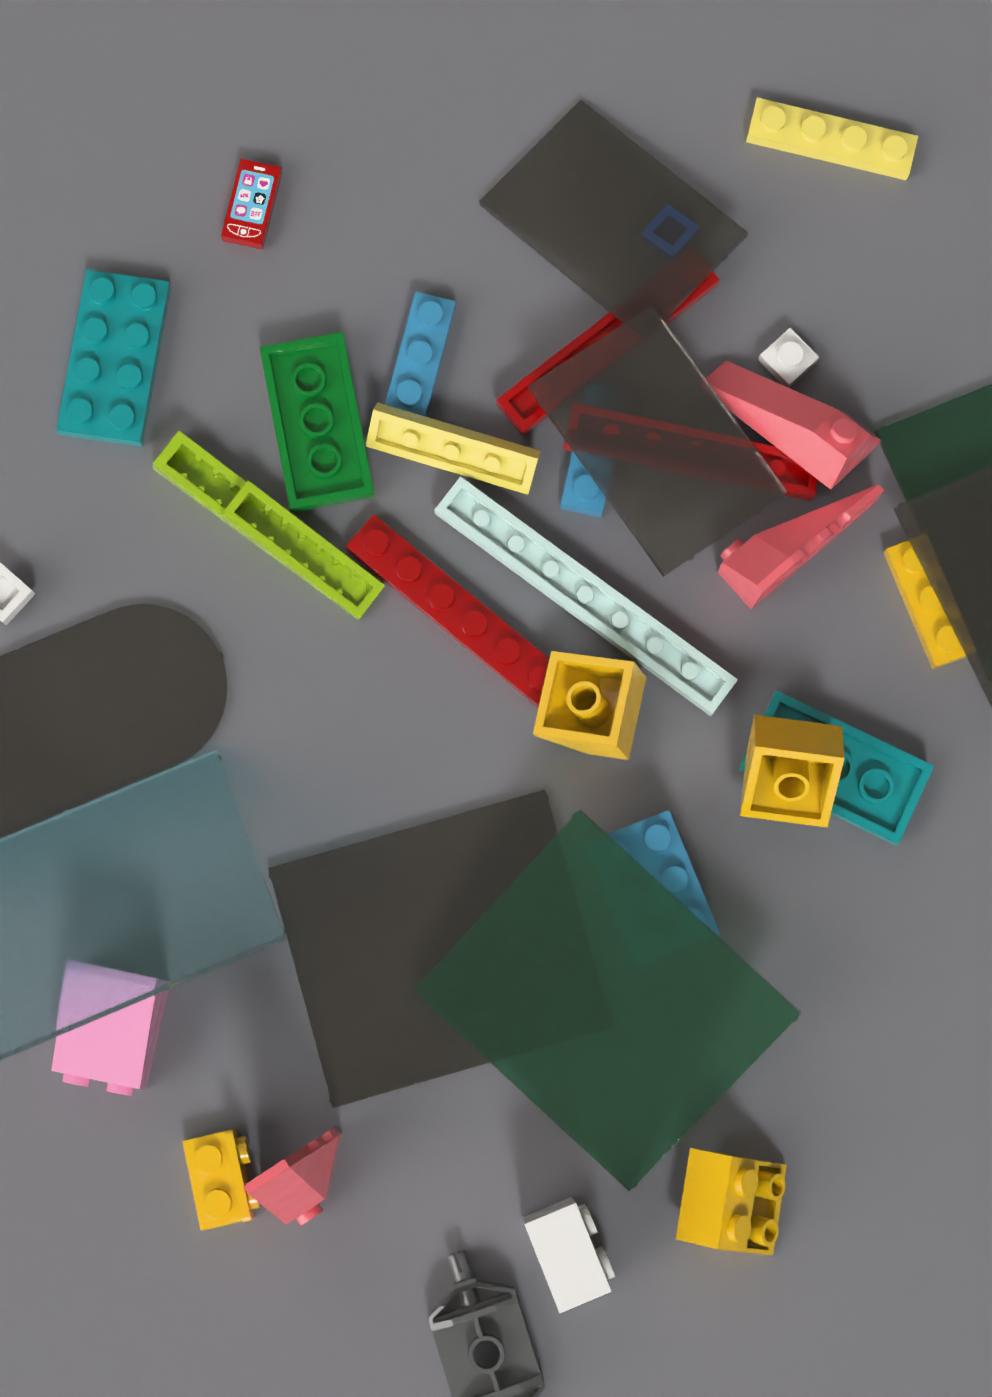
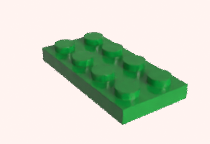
M343 331L259 347L290 512L295 513L375 498Z

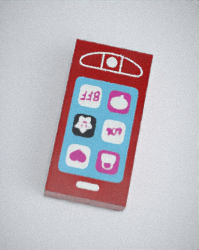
M240 158L221 233L222 241L263 250L282 176L281 167Z

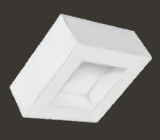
M789 328L760 354L758 361L783 386L789 388L817 363L819 356Z
M0 562V621L7 625L31 600L35 593Z

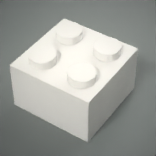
M570 1197L522 1217L559 1313L612 1292L607 1280L614 1278L615 1275L602 1246L594 1249L590 1236L598 1232L585 1203L577 1206L574 1199Z

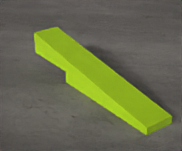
M181 431L176 433L153 462L154 471L357 620L362 617L385 587L378 579L249 480L247 482Z

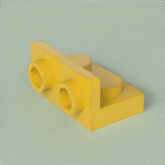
M235 1128L182 1141L200 1230L203 1231L254 1219L256 1217L254 1209L260 1208L261 1204L252 1198L243 1187V1185L248 1183L245 1164L251 1163L247 1137H239L238 1130Z

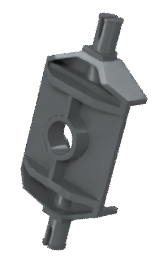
M465 1250L457 1252L462 1270L459 1269L455 1253L446 1256L455 1283H453L454 1288L428 1315V1321L451 1396L538 1397L545 1389V1384L514 1287L476 1280L475 1276H472ZM481 1341H491L500 1350L497 1362L491 1366H482L473 1357L474 1348Z

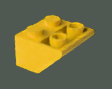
M690 1148L675 1239L717 1250L773 1255L775 1242L779 1234L778 1221L782 1196L786 1187L785 1175L787 1165Z

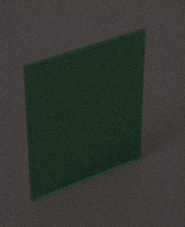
M581 809L572 814L571 820L422 981L417 982L416 988L413 990L628 1191L638 1185V1182L769 1046L793 1022L798 1020L801 1011Z

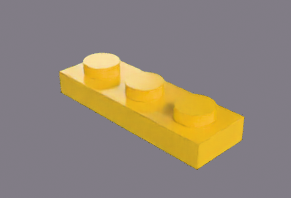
M924 534L887 548L883 552L932 670L974 654L976 651L927 535Z

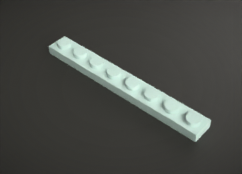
M461 476L435 508V514L709 716L714 713L737 682V678Z

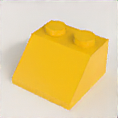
M551 651L533 735L586 754L629 760L646 676L633 661Z
M754 715L746 753L740 816L828 828L845 758L842 726Z

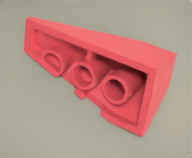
M729 361L721 364L701 381L699 386L830 490L870 454L881 441L880 438L850 415Z
M878 484L757 533L745 543L737 539L720 555L724 561L721 563L717 573L752 610L877 502L885 490Z
M335 1126L322 1136L289 1155L243 1185L246 1192L286 1225L294 1219L298 1221L300 1226L323 1211L319 1203L328 1197L342 1134L341 1131Z

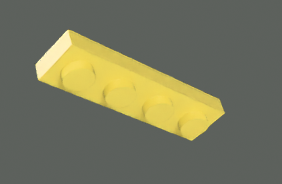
M757 97L746 142L907 180L918 136Z
M378 402L373 409L366 441V447L527 495L532 486L541 452L540 450Z

